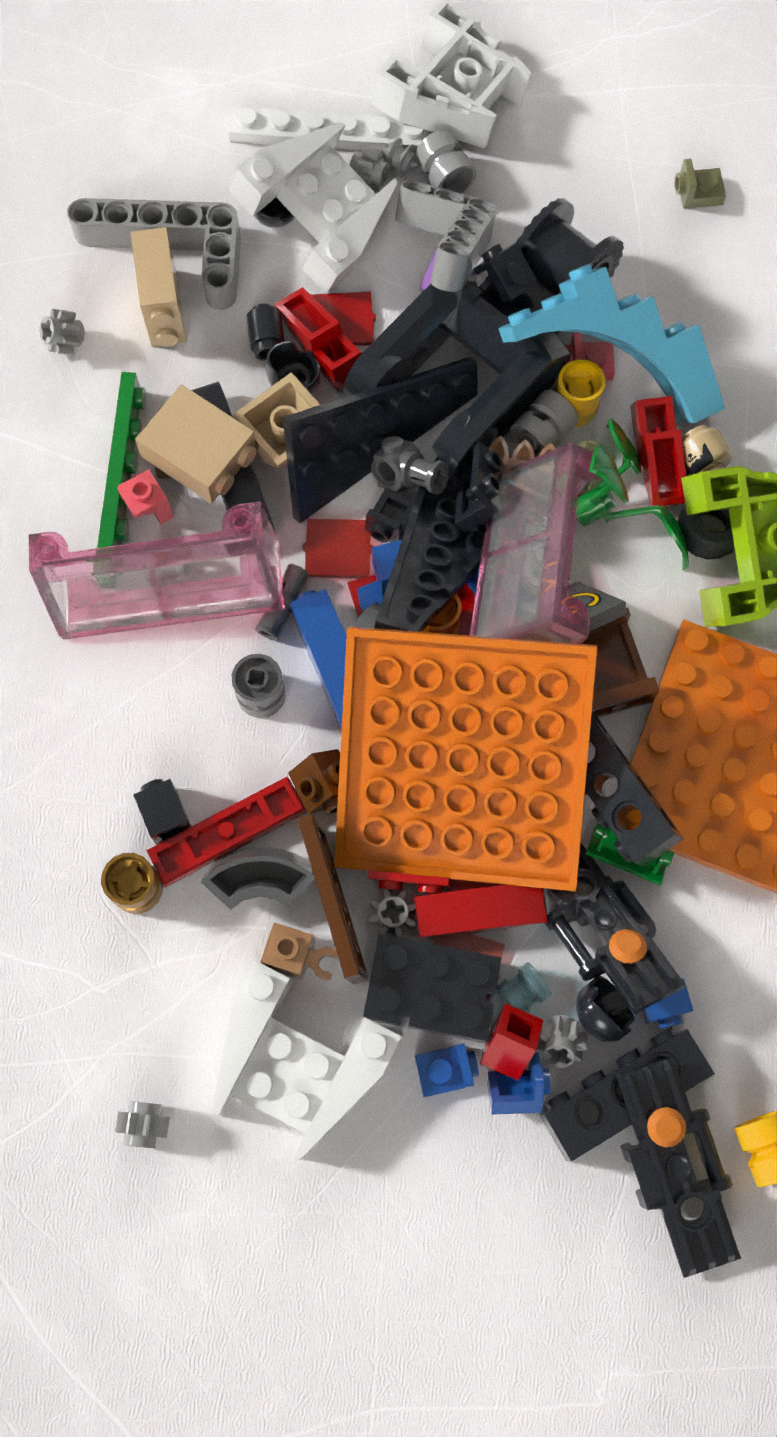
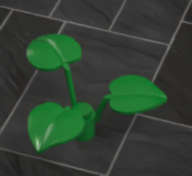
M610 418L606 427L610 430L617 447L623 454L622 465L617 469L611 454L602 443L595 448L589 472L596 474L604 481L597 487L571 501L575 515L585 527L602 517L608 523L617 518L650 513L655 514L663 522L682 553V570L687 569L689 566L687 542L679 523L666 506L655 505L616 512L611 511V508L616 506L611 490L616 493L624 504L629 502L628 491L621 475L630 467L638 475L641 473L642 468L639 456L632 442L628 439L621 426L613 418Z

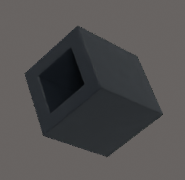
M163 779L152 780L144 784L140 792L133 794L149 835L156 845L192 827L171 779L165 781Z

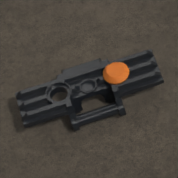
M580 842L577 883L584 882L589 884L593 892L588 896H578L572 891L547 889L559 908L548 914L549 922L545 923L549 930L556 932L580 967L578 973L584 981H589L606 973L633 1013L636 1014L685 988L686 984L652 938L656 934L655 923L623 880L613 881L609 875L605 876L594 859L586 854L587 850ZM577 921L583 927L591 924L602 941V946L596 949L594 959L569 923Z
M671 1056L616 1075L638 1141L637 1145L624 1143L620 1146L625 1161L632 1163L640 1189H637L635 1193L642 1208L661 1210L683 1278L741 1259L720 1193L731 1188L733 1183L730 1175L724 1173L707 1121L710 1120L708 1109L691 1111L674 1058ZM692 1132L708 1175L707 1179L701 1181L696 1180L683 1141L684 1136ZM691 1197L701 1199L704 1207L700 1217L695 1220L685 1219L681 1214L682 1204Z

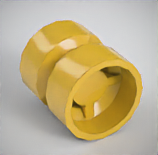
M578 359L563 366L556 384L555 392L565 397L577 412L578 422L574 427L587 425L594 419L605 388L606 378L603 370L589 360Z
M777 1110L752 1118L733 1127L742 1151L752 1155L748 1165L757 1187H765L777 1183Z

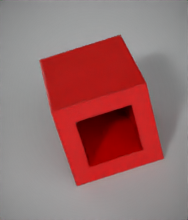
M505 1003L489 1031L488 1041L485 1042L479 1064L519 1080L537 1050L543 1019Z

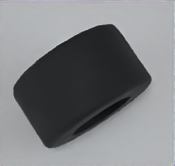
M684 504L677 522L685 536L688 551L696 557L707 560L720 559L732 553L735 547L729 508L687 515L686 504ZM706 514L716 516L725 525V531L715 532L707 529L699 520V516Z

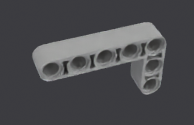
M403 181L401 182L395 220L406 226L443 235V238L438 243L430 283L438 289L457 292L464 288L474 271L473 268L476 267L481 259V254L485 252L490 243L498 206L484 199L421 182Z
M81 198L73 201L68 206L67 216L74 237L83 246L132 248L130 232L166 227L171 249L203 250L201 277L208 305L217 310H224L235 303L241 236L237 211L232 205L223 202Z

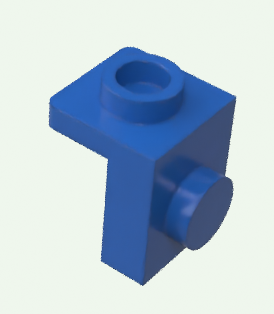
M534 1053L529 1062V1070H524L519 1080H515L497 1071H488L487 1086L491 1114L542 1113L543 1095L550 1094L551 1086L549 1069L541 1068L539 1053Z

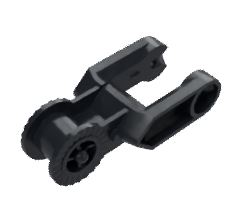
M557 198L556 201H551L548 206L542 208L540 213L533 217L531 224L524 228L523 234L516 240L538 282L506 303L502 300L489 275L484 278L472 273L464 288L457 292L444 291L430 284L360 355L344 382L343 392L345 396H349L411 376L450 336H453L501 374L469 408L460 412L449 422L432 446L437 455L434 462L439 460L448 464L450 474L448 480L453 484H458V476L472 468L474 445L482 441L489 448L491 443L499 436L505 439L510 433V427L524 412L529 411V406L543 391L550 390L563 366L566 365L571 356V353L558 337L560 331L545 332L517 342L503 343L498 328L509 324L508 317L514 313L528 308L531 313L542 309L541 302L561 294L559 284L571 279L569 272L588 264L591 265L592 270L606 267L609 277L612 278L615 269L619 266V260L623 256L624 243L617 237L609 236L595 244L571 225L574 207L564 198Z

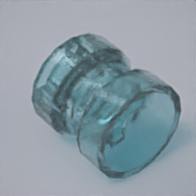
M526 962L517 969V974L511 980L504 979L496 988V992L504 1004H509L527 1013L530 1012V1007L534 1003H542L552 995V991L544 978L529 962Z

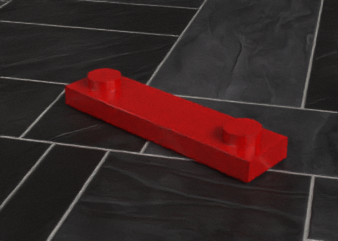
M286 776L146 851L163 885L168 887L307 812L289 777Z

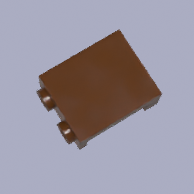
M626 608L627 614L566 642L597 645L592 710L598 718L652 703L660 691L655 677L648 678L628 625V620L631 616L629 608ZM553 637L555 642L565 643V642H563V641H561V640H559V639Z

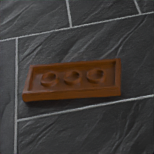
M311 814L297 818L344 978L354 985L368 981L367 978L369 976L337 870L334 867V860L325 831Z

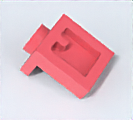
M573 333L571 344H565L571 353L566 364L578 359L589 360L603 370L606 378L605 381H613L615 375L613 345L609 342H582L581 333Z
M149 469L117 487L119 494L135 518L144 514L148 516L153 513L160 525L173 518L168 499Z

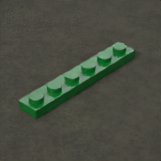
M121 372L95 558L94 574L100 586L107 588H116L117 575H122L124 571V554L120 552L122 541H127L129 522L128 519H125L127 505L119 494L117 487L130 480L131 474H136L138 458L137 453L134 452L135 438L142 431V423L138 419L139 409L144 410L146 405V390L144 387H140L137 375L134 372Z

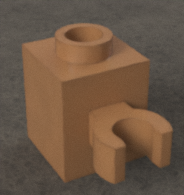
M274 922L260 962L279 973L303 980L306 968H311L313 973L322 980H331L332 973L323 971L319 967V963L324 957L338 959L337 951L330 947L314 950L315 939L313 934Z

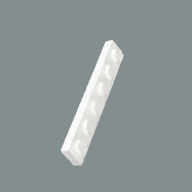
M232 105L229 139L230 142L272 145L343 122L346 126L334 149L363 151L364 147L369 148L371 146L381 150L383 146L387 147L395 139L401 138L403 140V148L406 149L409 145L413 144L417 150L419 144L431 132L399 122L385 115Z

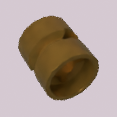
M122 853L114 856L105 865L101 874V886L104 894L121 910L130 914H142L151 910L159 902L162 895L163 883L157 871L143 856L136 853Z

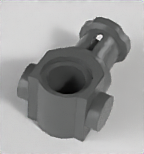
M392 436L385 438L381 442L382 448L373 455L374 461L371 464L372 474L377 481L378 487L386 488L392 492H402L407 488H414L419 485L427 488L433 494L438 495L442 493L450 476L448 464L439 460L436 462L425 460L413 442L403 440L401 437Z

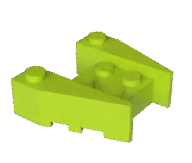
M734 466L704 471L681 478L687 515L729 508L740 582L699 590L705 627L728 626L759 620L777 608L776 473H762L749 470L750 468Z

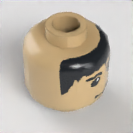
M701 425L689 430L682 436L685 469L688 476L704 471L726 468L730 464L732 453L719 429Z

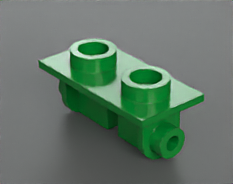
M599 823L595 826L586 851L587 855L661 886L666 866L669 867L674 852L667 850L645 867L634 863L633 860L627 863L614 846V842L618 838L609 827L605 830Z

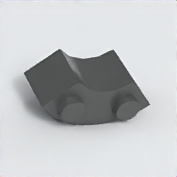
M259 847L242 850L223 858L205 873L200 883L230 910L244 900L257 897L276 899L290 907L312 884L315 877L310 861L302 856L283 849Z

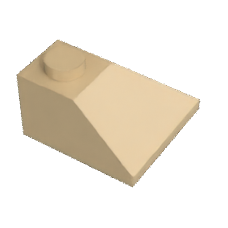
M290 373L235 412L233 417L254 431L257 458L268 465L280 469L287 463L283 417L319 406L320 404L300 381Z

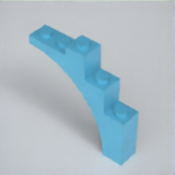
M588 264L569 272L571 279L559 284L561 294L543 300L541 302L542 309L531 313L528 308L514 313L508 317L509 324L498 328L503 343L517 342L541 333L554 331L586 334L611 343L631 355L653 376L664 394L672 396L677 422L696 423L725 409L700 326H684V322L680 321L663 328L653 296L639 298L638 293H634L617 300L606 267L592 270L591 265Z

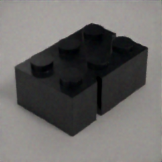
M379 934L363 1018L400 1026L401 1017L410 1018L408 1028L485 1043L488 1041L494 1003L486 1002V997L492 998L496 994L502 957Z

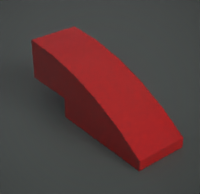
M302 287L276 302L274 307L281 311L282 321L303 351L311 350L314 357L321 365L322 375L338 391L344 387V382L350 369L362 352L342 334L340 323Z
M672 396L636 400L630 405L637 453L642 468L641 472L651 506L659 505L663 507L685 504L681 478L686 477L681 429L676 430Z
M500 885L414 897L419 937L425 939L465 933L474 934L549 922L544 888Z

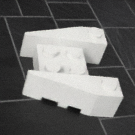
M441 0L428 16L421 45L423 49L432 53L435 57L423 70L394 52L376 73L370 104L399 122L433 133L438 130L447 129L453 133L457 140L485 149L497 117L489 108L500 95L515 105L520 106L532 72L516 56L510 58L500 47L501 40L494 33L488 35L480 27L481 20L472 11L453 0Z
M343 122L259 149L236 168L228 189L252 217L277 197L308 230L319 244L312 249L302 270L325 294L329 293L347 277L353 269L398 183L394 178L375 194L334 148L346 126Z
M253 959L232 999L212 1113L216 1116L224 1117L233 1097L242 1100L305 1134L294 1158L302 1160L367 1092L381 1080L402 1036L364 1017L345 1056L275 1020L293 983L290 978Z

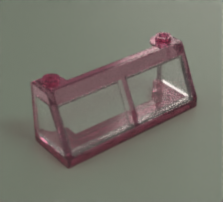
M571 442L502 471L501 510L498 514L492 516L486 524L470 636L581 644L588 638L589 612L582 601L568 593L578 494L589 482H595L600 478L596 474L589 472L593 451Z
M260 502L239 504L230 508L223 517L222 531L75 552H68L66 540L56 532L28 535L29 572L54 627L63 640L284 610L279 540Z

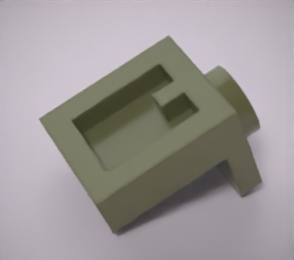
M684 159L680 173H676L674 181L675 192L681 196L683 209L723 205L726 193L720 168L694 170L692 159Z

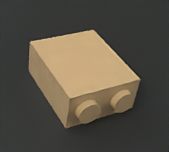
M162 227L130 232L140 308L151 346L169 347L176 343L186 342L177 271L167 228Z
M182 384L135 438L142 458L211 504L219 495L223 496L229 491L236 473L241 467L246 468L249 466L257 452L254 431Z

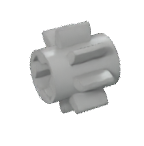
M369 146V148L364 147L363 152L357 150L353 154L349 165L372 190H374V186L381 189L387 179L390 165L382 160L385 152Z
M51 309V317L45 316L41 320L39 334L42 342L49 344V352L72 355L73 347H80L82 345L85 330L83 323L80 320H75V312Z
M384 889V900L381 903L374 900L370 901L371 908L378 911V915L370 917L368 923L369 925L379 923L381 927L380 934L386 935L387 932L395 933L396 937L402 938L401 930L405 926L409 929H414L416 923L408 918V914L416 911L415 904L407 906L404 902L406 894L404 890L398 897L390 896V892ZM393 906L396 912H403L399 915L398 923L392 924L390 918H382L386 915L387 907Z
M557 1015L552 1017L549 1022L543 1020L537 1050H544L545 1062L554 1067L565 1068L572 1065L574 1061L582 1062L583 1051L587 1049L588 1033L579 1032L578 1020H574L566 1015Z
M130 1101L128 1112L118 1111L115 1132L125 1133L123 1145L155 1148L157 1137L167 1138L170 1117L160 1116L162 1104Z

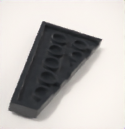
M467 357L283 417L293 518L301 524L372 472L371 464L374 461L373 455L382 448L381 442L385 438L397 436L403 440L414 442L478 395L477 361Z
M447 482L445 489L438 495L429 492L425 487L419 486L374 628L423 632L526 515L528 505L501 498V510L498 514L492 516L485 524L477 525L464 533L455 524L458 485Z

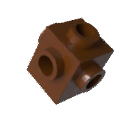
M338 749L312 753L288 772L308 814L325 811L329 815L337 812L340 752Z

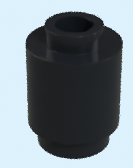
M263 303L254 306L247 313L246 320L250 349L254 352L257 359L267 361V354L275 344L285 342L281 311L270 304Z

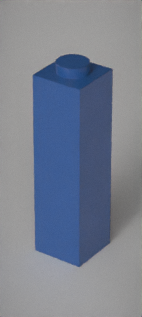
M326 589L319 592L311 590L300 594L295 601L290 602L292 617L342 732L347 637Z

